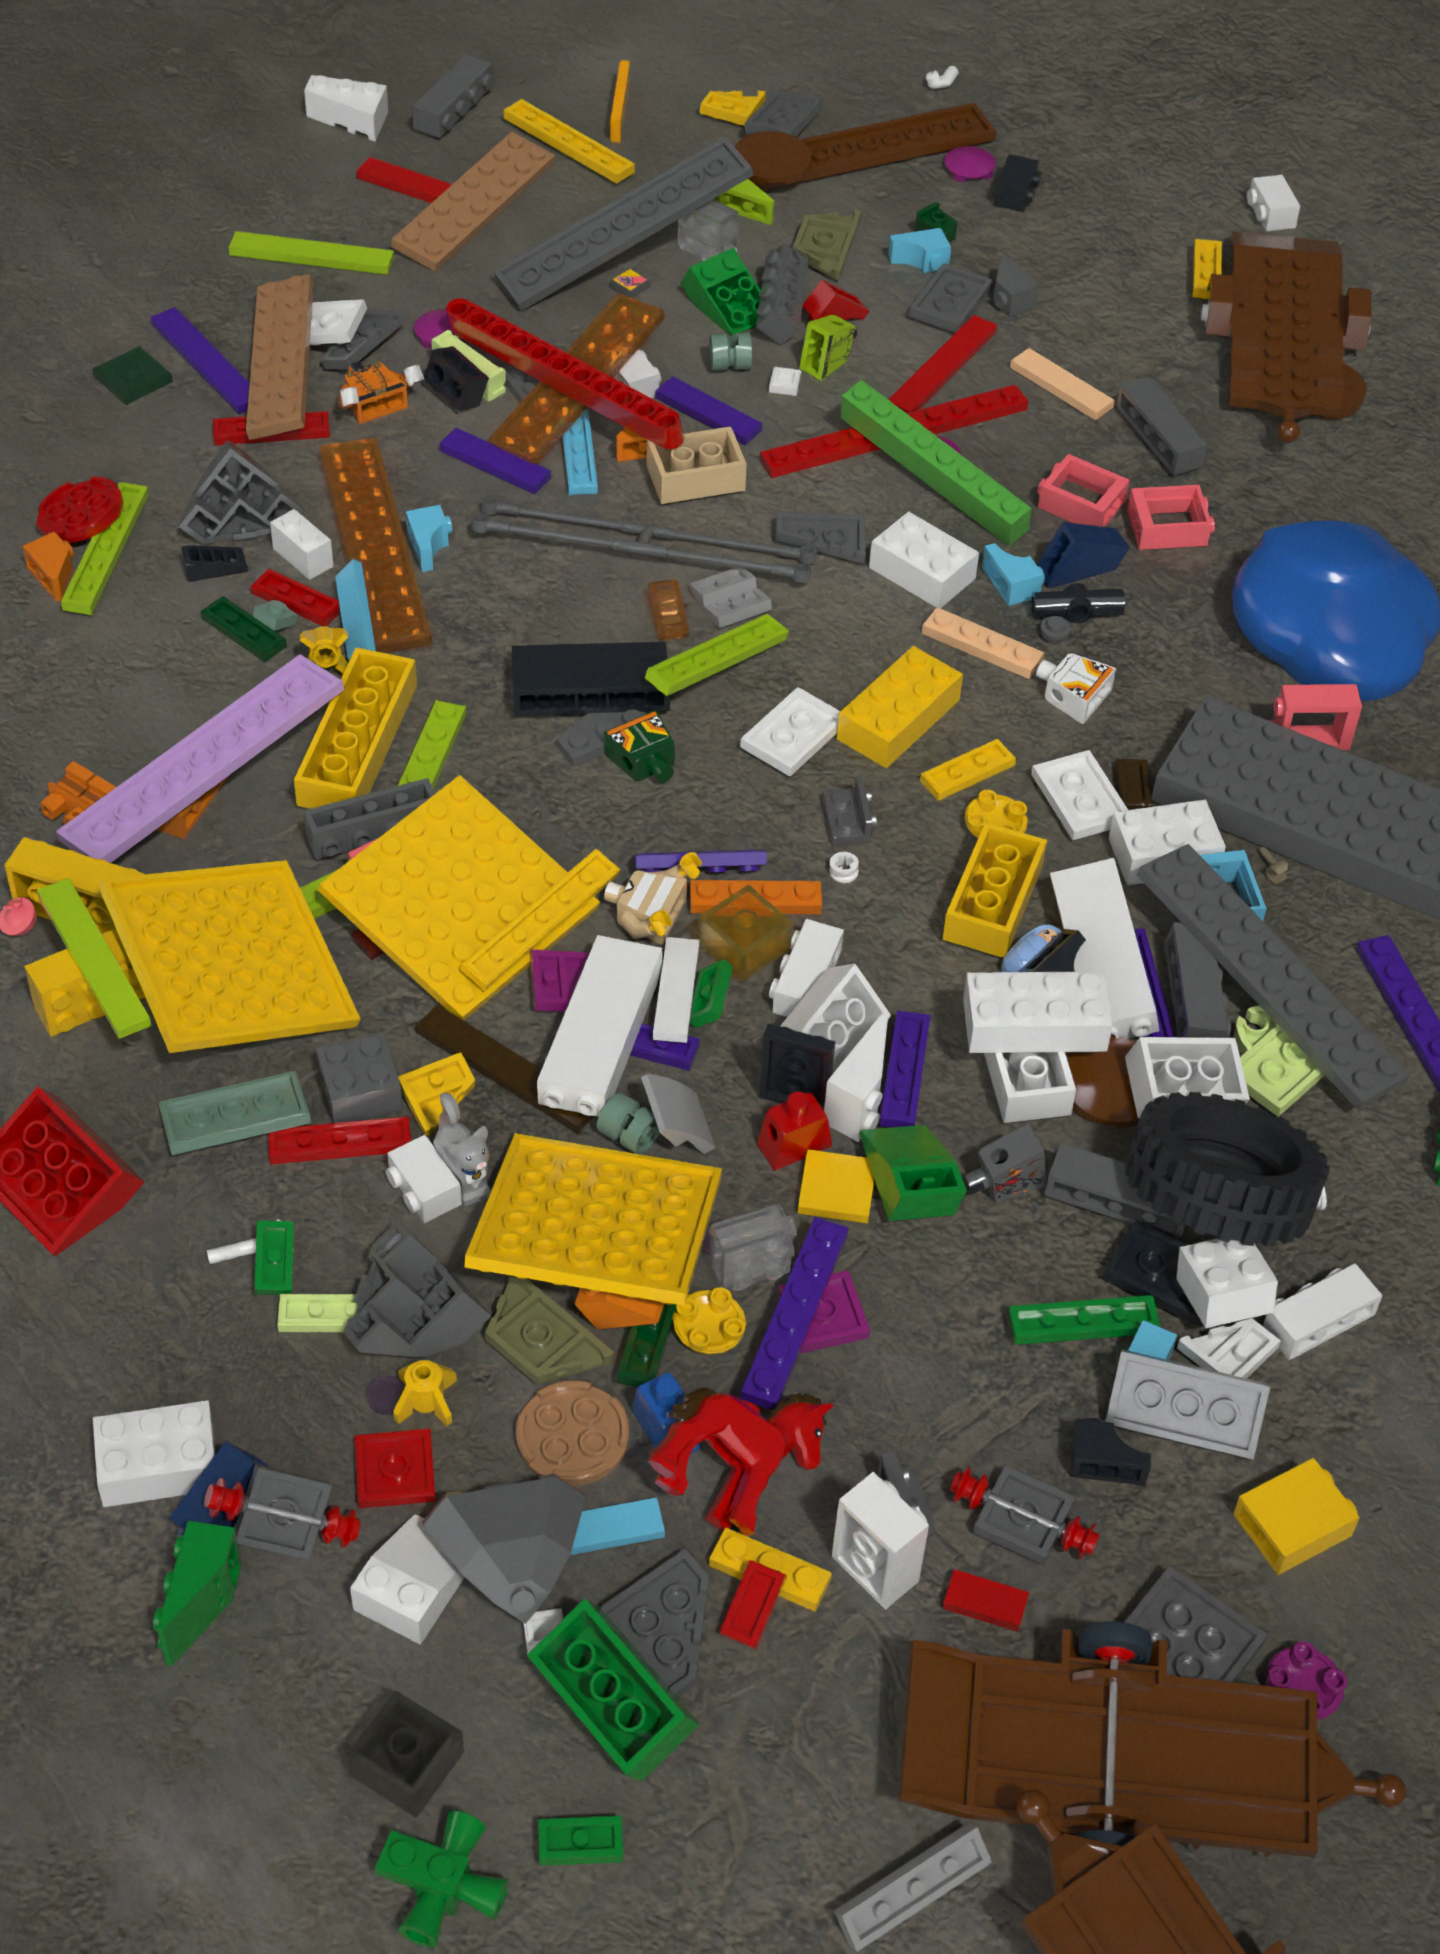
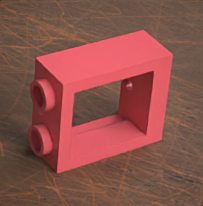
M1068 454L1061 463L1057 462L1051 475L1040 482L1037 489V495H1040L1038 508L1072 523L1106 527L1126 502L1130 480ZM1068 480L1103 496L1095 504L1060 489V487Z
M1200 485L1131 488L1127 512L1139 550L1208 546L1210 534H1213L1215 530V521L1213 516H1209L1208 499L1206 496H1203ZM1190 512L1192 522L1153 524L1151 514Z
M1357 684L1282 685L1279 698L1274 700V719L1269 721L1338 749L1350 750L1362 709ZM1294 713H1336L1333 725H1291Z

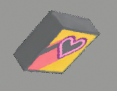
M628 268L611 279V288L632 299L649 288V279Z

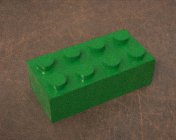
M586 1598L527 1654L625 1775L640 1782L656 1769L700 1725L697 1719L604 1610Z

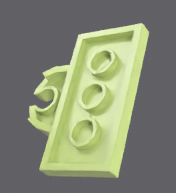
M1255 1006L1247 1009L1245 1018L1250 1023L1259 1025L1262 1029L1254 1030L1250 1028L1246 1020L1239 1016L1234 1029V1038H1236L1238 1051L1242 1054L1240 1059L1249 1096L1279 1117L1325 1075L1260 1006Z

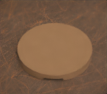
M585 1381L557 1382L537 1391L536 1396L519 1413L516 1423L518 1452L525 1465L537 1476L556 1474L572 1486L590 1484L610 1474L624 1458L629 1443L628 1417L616 1397L613 1398L606 1392L593 1387L592 1383Z

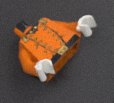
M361 362L352 363L348 368V372L344 375L345 384L340 387L339 407L343 410L351 407L358 424L408 408L407 388L413 386L417 381L424 380L420 365L410 366L403 370L404 374L389 370L382 363L378 362L365 367Z

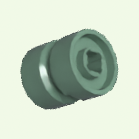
M726 333L710 334L709 359L711 371L728 370L729 366H733L735 370L751 369L752 344L750 333H734L730 338Z
M623 1092L616 1093L608 1100L597 1120L596 1128L599 1132L614 1141L620 1139L621 1146L635 1154L643 1155L646 1153L660 1134L653 1111L647 1107L640 1108L636 1100Z

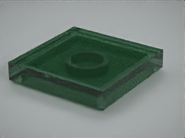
M140 346L92 369L93 376L125 405L173 382L172 374Z

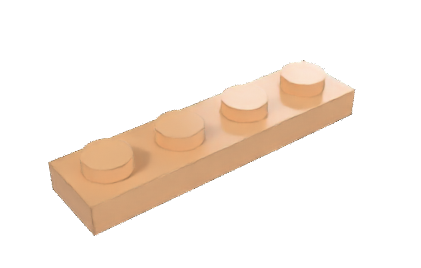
M938 607L923 624L922 634L1027 679L1033 676L1044 659L1045 652Z

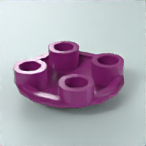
M974 146L954 148L944 158L945 166L953 173V179L958 182L977 178L990 179L996 167L995 158L991 153Z
M445 309L432 310L422 314L415 321L414 325L416 336L420 338L421 345L425 348H432V339L447 330L452 332ZM458 337L459 340H461L463 343H465V340H464V339Z
M1303 1641L1296 1643L1294 1647L1285 1648L1273 1657L1267 1667L1266 1683L1267 1686L1317 1691V1720L1325 1719L1338 1709L1343 1700L1347 1678L1329 1657L1316 1650L1312 1644Z

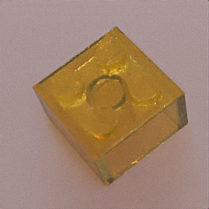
M749 884L699 916V944L718 961L725 959L733 966L732 974L741 982L790 950L793 922Z

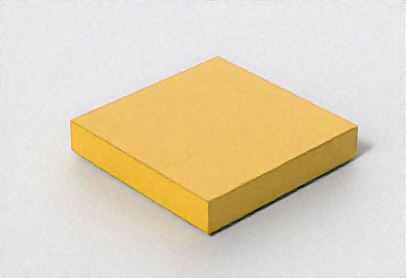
M807 1149L798 1214L868 1224L874 1186V1176L868 1158Z

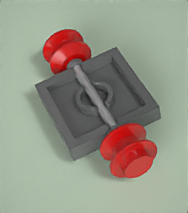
M255 1464L246 1495L240 1482H236L232 1488H227L224 1478H219L215 1485L210 1484L205 1495L204 1506L209 1508L210 1517H215L219 1511H223L226 1514L227 1521H232L239 1514L235 1531L238 1544L309 1560L318 1530H321L325 1544H330L335 1537L339 1538L342 1548H346L350 1541L354 1542L360 1531V1519L356 1518L354 1509H350L346 1515H341L339 1506L334 1505L323 1514L332 1488V1484L329 1481Z
M1006 1465L993 1490L988 1489L987 1474H983L979 1479L971 1476V1467H968L964 1473L958 1471L950 1487V1492L955 1494V1503L963 1497L969 1500L970 1510L978 1507L981 1503L985 1504L974 1525V1534L1042 1565L1045 1564L1057 1538L1061 1539L1063 1552L1073 1547L1079 1550L1080 1560H1082L1085 1553L1092 1556L1101 1535L1094 1532L1096 1524L1094 1523L1087 1529L1081 1526L1080 1516L1070 1520L1068 1525L1065 1523L1074 1504L1075 1496Z

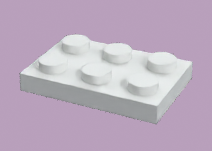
M364 299L312 302L310 345L345 344L351 342L367 310Z
M797 687L741 738L740 747L786 775L791 776L837 734L840 711Z
M1090 750L1033 765L1031 775L1072 840L1110 830L1113 813L1128 810Z

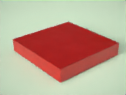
M431 1428L355 1435L359 1509L436 1502Z

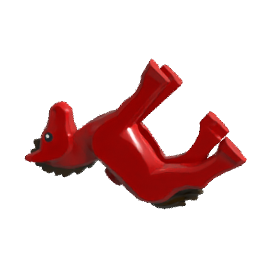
M707 1387L697 1388L690 1394L683 1396V1403L673 1405V1410L668 1415L676 1422L671 1425L667 1436L649 1453L651 1456L648 1462L658 1472L655 1484L671 1495H684L688 1486L686 1469L690 1453L698 1443L705 1440L732 1467L705 1520L724 1531L725 1527L730 1529L734 1523L744 1535H753L757 1522L756 1509L758 1500L767 1487L770 1476L778 1469L781 1461L788 1455L789 1451L792 1449L798 1465L805 1470L815 1469L819 1466L821 1461L820 1441L823 1435V1426L827 1424L824 1416L834 1404H822L820 1398H814L813 1395L808 1393L803 1396L801 1393L796 1395L790 1394L785 1401L780 1400L776 1404L775 1409L771 1410L767 1419L759 1415L760 1409L751 1402L741 1401L731 1394H718L713 1389Z

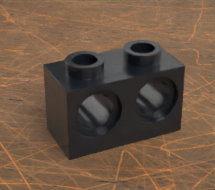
M454 346L433 349L424 374V380L458 410L480 406L489 380L486 374Z

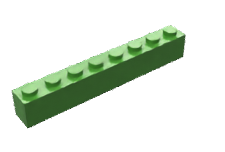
M860 380L841 395V419L1007 546H1011L1029 530L1031 507L863 380Z

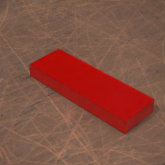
M269 568L251 585V594L268 602L272 600L283 602L288 609L297 615L320 626H328L341 613L339 600Z

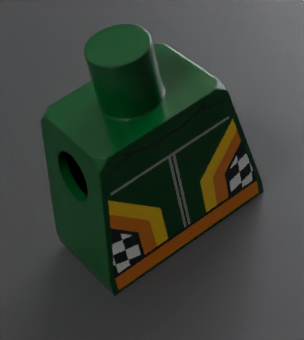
M656 710L604 732V754L634 781H641L654 776L659 783H665L672 778L674 774L672 767L675 764V744Z

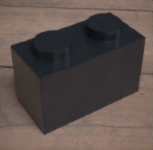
M1008 155L996 183L994 206L1020 212L1025 211L1028 202H1033L1036 188H1039L1042 172L1038 171L1039 160Z

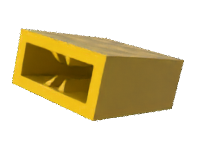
M1314 1458L1240 1495L1233 1516L1277 1575L1351 1537L1360 1518L1353 1502L1341 1494L1335 1486L1331 1474L1325 1468H1321Z

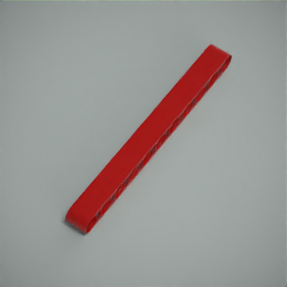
M465 298L453 299L446 305L450 326L456 336L664 449L678 448L684 442L680 416L671 408Z

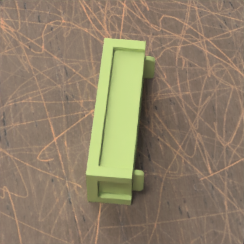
M450 330L432 339V350L454 346L489 377L483 394L485 400L490 402L506 392L504 387L506 382L505 369L494 365L459 340L458 336L452 335Z

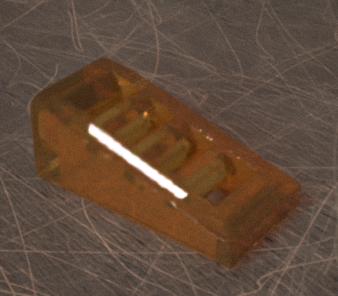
M671 579L650 582L648 584V601L659 641L689 637V628L678 581ZM679 623V625L664 627L666 624Z

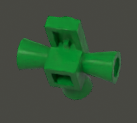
M450 1811L447 1816L441 1848L391 1830L375 1866V1874L415 1889L416 1903L398 1928L399 1933L407 1940L428 1948L436 1947L444 1913L456 1916L462 1901L493 1921L498 1918L507 1896L510 1880L471 1874L470 1858L468 1856L486 1831L484 1823L476 1817L461 1811Z

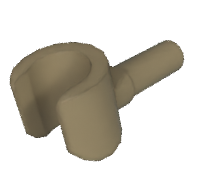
M1261 847L1259 852L1269 864L1265 871L1267 879L1274 885L1286 880L1287 875L1284 872L1288 869V863L1285 860L1277 861L1266 847Z

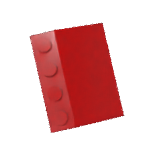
M39 1086L33 1090L0 1129V1201L52 1255L57 1256L120 1211L145 1182L60 1097Z

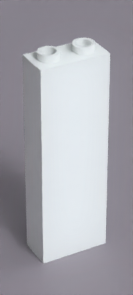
M1111 858L1050 873L1063 930H1079L1086 939L1075 957L1074 972L1105 973L1113 1025L1110 1036H1115V1039H1119V1037L1128 1039L1144 1037L1150 1033L1160 1031L1156 1008L1115 859Z
M597 935L538 1077V1104L599 1117L605 1104L616 1092L661 976L662 948Z

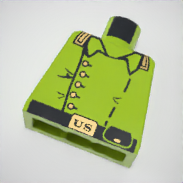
M829 315L808 322L799 369L820 381L824 380L848 360L852 340L857 337L856 327L836 315Z

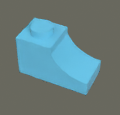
M941 228L890 236L888 259L891 264L912 265L921 269L923 273L938 271L943 263L949 265L951 246Z
M440 505L405 511L407 535L421 572L433 570L435 554L441 548L449 546L448 534L453 532L449 515L444 516Z
M996 543L984 546L982 569L1008 606L1031 600L1032 592H1041L1042 584L1045 580L1044 573L1030 556L1018 557L1000 549Z

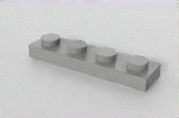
M967 1823L834 1910L849 1947L858 1952L991 1864V1858L978 1827Z

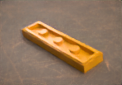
M621 60L619 63L610 119V140L614 143L621 142L630 85V61Z

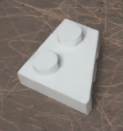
M1253 1318L1236 1322L1230 1327L1221 1326L1210 1329L1208 1335L1191 1339L1189 1335L1182 1337L1179 1340L1177 1349L1201 1368L1247 1379L1278 1349L1281 1340Z

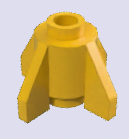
M323 626L303 631L299 635L300 641L309 647L310 654L307 658L308 660L323 668L335 665L336 669L344 673L348 662L342 655L340 646L349 637L348 631L344 628Z
M420 1360L399 1369V1379L405 1384V1389L393 1411L394 1420L400 1424L412 1415L413 1409L420 1413L434 1411V1415L446 1427L451 1424L452 1414L444 1399V1390L457 1381L456 1372L452 1368L429 1360Z

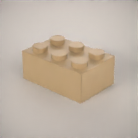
M731 426L684 434L682 445L675 449H664L647 440L646 466L661 504L745 491L747 463Z

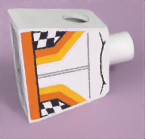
M1072 653L1068 654L1058 666L1043 660L1037 669L1036 676L1047 681L1046 700L1078 722L1084 724L1112 691L1116 668Z

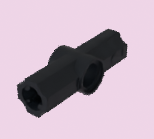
M1075 583L1067 586L1064 591L1032 592L1031 596L1033 618L1067 617L1070 622L1079 624L1088 621L1092 616L1122 615L1125 610V594L1123 589L1089 590L1086 585Z

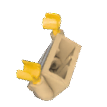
M689 852L681 858L680 864L668 870L656 872L635 871L626 886L610 881L605 890L604 900L617 904V922L633 939L648 938L663 945L686 902L687 875L691 879L697 878L700 873L697 867L702 865V861L696 853Z

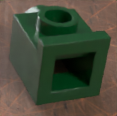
M934 202L917 211L915 232L941 228L949 243L956 239L958 221L939 209L940 204L938 202Z

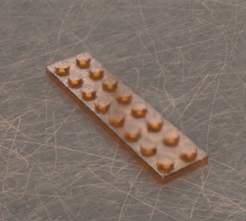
M617 293L569 347L566 353L614 378L665 319L664 310ZM539 381L487 442L533 465L539 464L587 409V406Z

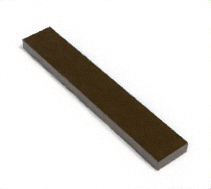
M438 1004L416 1025L417 1034L451 1055L461 1052L468 1066L578 1134L594 1117L593 1115H584L579 1112L538 1104L537 1080L542 1069Z

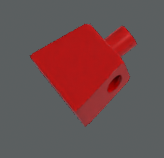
M794 1092L789 1095L788 1101L771 1107L766 1112L757 1147L773 1171L806 1158L807 1149L823 1151L832 1147L828 1117L811 1093Z

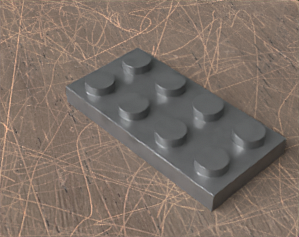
M1121 1349L1105 1422L1114 1423L1116 1427L1254 1460L1270 1384Z

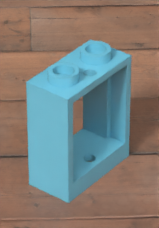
M1245 850L1200 855L1226 883L1235 882L1241 899L1263 921L1266 906Z

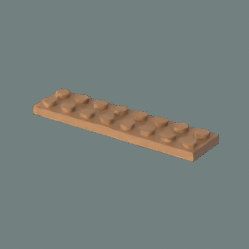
M514 132L509 133L392 238L391 247L436 272L554 164L555 155Z
M310 274L293 276L289 279L267 282L257 286L246 433L250 440L305 428L314 285Z

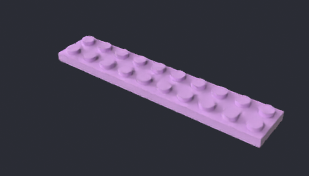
M299 654L56 831L58 840L79 854L95 859H103L109 863L113 862L344 691L342 680Z

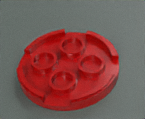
M91 476L89 481L73 485L69 481L53 490L43 499L38 507L39 514L36 524L43 536L55 532L62 541L66 540L68 543L82 541L99 534L118 518L124 504L123 496L116 483L104 477Z

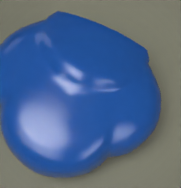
M1310 521L1266 530L1251 555L1238 570L1233 582V614L1242 633L1258 652L1283 667L1301 685L1357 684L1361 701L1382 699L1407 687L1419 674L1424 663L1426 649L1436 639L1440 630V598L1429 577L1415 562L1400 553L1379 532L1361 524L1344 521Z

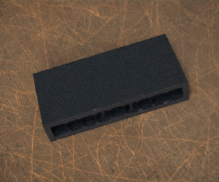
M666 642L512 646L514 716L619 713L631 709L638 710L639 712H652L654 710L657 712L670 711V695L666 696L645 679L648 668L668 659Z

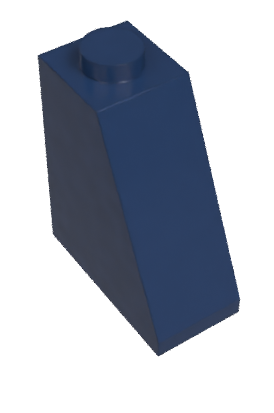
M1062 522L1036 565L1043 570L1046 586L1053 588L1116 570L1130 546L1116 528Z
M225 1441L169 1517L179 1526L176 1533L184 1535L188 1521L233 1527L237 1523L239 1514L232 1521H227L226 1514L223 1511H219L215 1517H210L209 1508L204 1506L205 1495L209 1485H215L219 1478H224L227 1488H232L236 1482H240L246 1495L255 1464L270 1466L256 1455Z

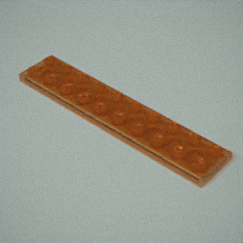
M377 437L319 445L320 456L348 563L352 559L362 562L376 652L432 645V634Z

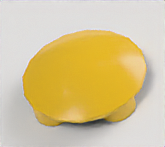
M983 790L979 793L978 798L972 800L967 806L964 819L967 828L976 838H979L985 822L1025 833L1028 823L1026 815L1027 806L1022 801H1014L1007 796L998 795L992 790Z
M717 1287L713 1290L696 1291L687 1296L685 1306L676 1305L673 1318L675 1333L683 1344L695 1352L708 1355L724 1353L734 1348L744 1336L746 1328L744 1311L726 1288Z

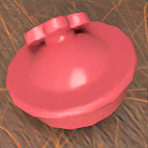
M20 897L2 906L0 912V929L7 935L16 936L28 933L35 925L37 918L33 903L27 898Z

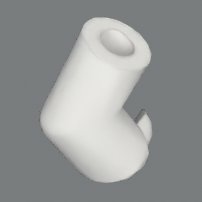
M949 66L941 76H939L937 71L929 72L926 75L927 85L931 89L950 87L959 73L958 69L955 66Z

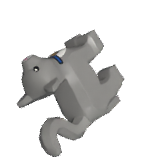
M444 1092L440 1095V1102L444 1110L440 1114L439 1129L433 1143L438 1154L460 1183L461 1203L466 1207L477 1201L479 1203L489 1198L491 1189L487 1184V1162L490 1156L486 1144L488 1131L485 1126H482L472 1135L464 1124L458 1122L461 1116L454 1097Z

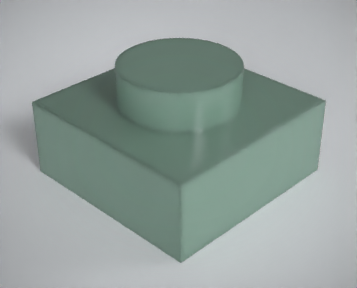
M276 600L256 605L253 612L254 618L274 631L294 626L298 616L288 609L286 604Z

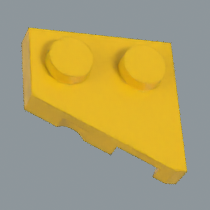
M710 91L700 104V114L745 126V122L765 102L766 92L758 91L757 96H742V91Z
M461 1052L398 1076L401 1092L423 1135H426V1137L430 1136L439 1126L440 1114L444 1110L440 1102V1095L444 1092L449 1093L459 1104L475 1087V1078Z

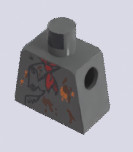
M1026 1124L981 1148L978 1151L979 1169L963 1175L964 1184L970 1195L987 1188L993 1200L1001 1202L1047 1186L1044 1149L1030 1125Z

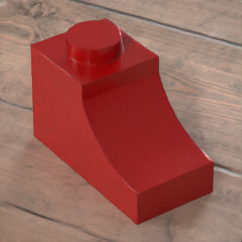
M823 279L802 305L809 313L808 319L810 321L829 315H836L843 320L851 318L864 320L870 312L856 295Z

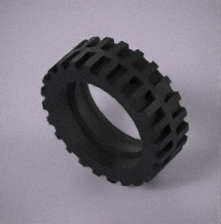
M1180 1092L1170 1093L1169 1098L1164 1095L1155 1098L1154 1102L1150 1101L1145 1105L1124 1169L1125 1175L1129 1176L1127 1181L1130 1187L1138 1189L1137 1196L1142 1201L1151 1202V1208L1158 1214L1165 1213L1172 1217L1171 1221L1179 1226L1185 1224L1194 1228L1195 1233L1203 1236L1205 1233L1218 1236V1240L1228 1243L1232 1239L1241 1241L1242 1245L1254 1246L1255 1242H1261L1264 1246H1275L1278 1240L1286 1244L1293 1242L1294 1237L1301 1238L1305 1235L1306 1230L1310 1227L1329 1174V1166L1326 1165L1328 1159L1325 1153L1319 1152L1320 1146L1315 1141L1306 1138V1132L1300 1128L1294 1129L1289 1125L1290 1122L1283 1117L1276 1118L1268 1114L1269 1110L1262 1107L1256 1109L1245 1105V1101L1235 1099V1101L1223 1099L1222 1095L1212 1094L1209 1097L1202 1096L1200 1092H1189V1095L1184 1096Z

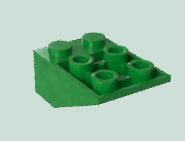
M734 247L697 263L688 269L680 284L694 306L731 337L734 333H743L756 327L757 309L760 304L759 293L761 290Z
M926 1125L860 1130L859 1134L889 1221L950 1216L956 1213L967 1192L957 1162Z
M188 1521L184 1535H178L176 1539L174 1558L177 1561L174 1571L169 1570L166 1574L164 1582L166 1599L163 1607H157L153 1621V1630L158 1631L159 1635L158 1649L163 1651L166 1666H173L233 1601L242 1568L235 1527Z

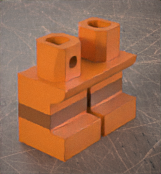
M72 761L65 768L66 775L58 783L49 782L47 784L49 795L40 803L42 813L51 820L57 818L61 813L66 814L63 817L65 825L114 790L116 786L98 775L95 776V773Z

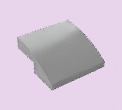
M736 567L689 584L690 591L697 603L718 628L772 610L771 599L757 588L756 577L742 567Z
M646 1074L641 1077L659 1132L676 1147L688 1140L703 1154L716 1148L697 1093L686 1085L667 1077Z

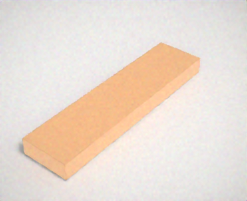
M1030 348L1011 360V369L1095 421L1114 407V399Z

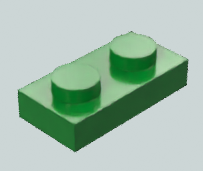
M725 959L709 965L699 972L690 1015V1024L696 1029L710 1022H715L723 1013V1005L733 966Z
M257 1221L254 1295L292 1293L294 1221Z
M622 1816L538 1819L540 1866L623 1862Z

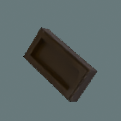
M1116 759L1114 767L1117 793L1127 809L1134 810L1152 807L1147 760Z

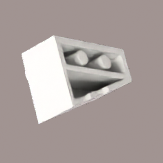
M311 75L304 90L307 117L331 126H335L336 123L347 127L348 132L356 134L359 131L367 134L369 140L376 142L388 114L387 85H379L374 82H358L350 79L328 78L323 75Z

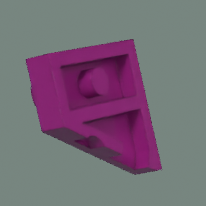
M531 950L530 969L534 1010L566 1012L590 952Z

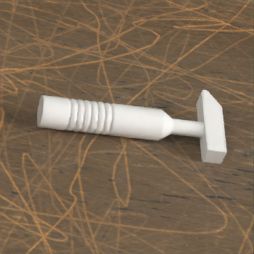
M256 1238L206 1250L209 1264L256 1253Z

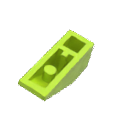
M749 179L705 203L768 225L773 223L774 200Z

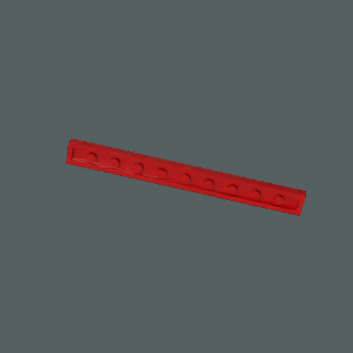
M1015 384L906 414L936 435L1026 411L1029 401ZM852 427L761 451L760 462L769 476L775 478L880 450V448Z

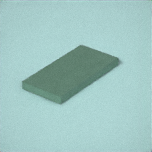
M296 1071L158 1102L171 1155L311 1123L310 1113Z

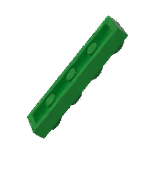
M1153 1295L1009 1306L1008 1311L1014 1345L1135 1336L1143 1320L1160 1327Z

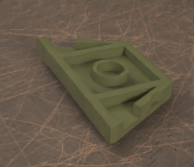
M853 210L852 216L839 217L838 212H830L823 215H805L793 249H796L802 257L808 260V265L835 280H839L861 221L862 210Z
M511 1275L508 1276L509 1282L504 1294L498 1300L496 1313L490 1319L485 1331V1339L537 1385L608 1365L615 1360L614 1351L530 1280L520 1279Z

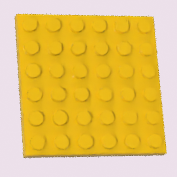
M459 775L321 882L318 891L447 1011L465 1021L530 966L531 951L486 991L481 989L460 970L461 964L568 872ZM595 896L591 898L533 950H550L599 908L600 901Z
M287 860L105 878L101 880L99 890L169 1053L354 1028L360 1022L361 1018Z
M515 1133L466 1252L465 1268L685 1306L721 1182L722 1168Z

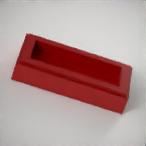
M750 1560L719 1634L757 1650L787 1575Z
M954 1569L943 1609L1018 1632L1029 1592Z

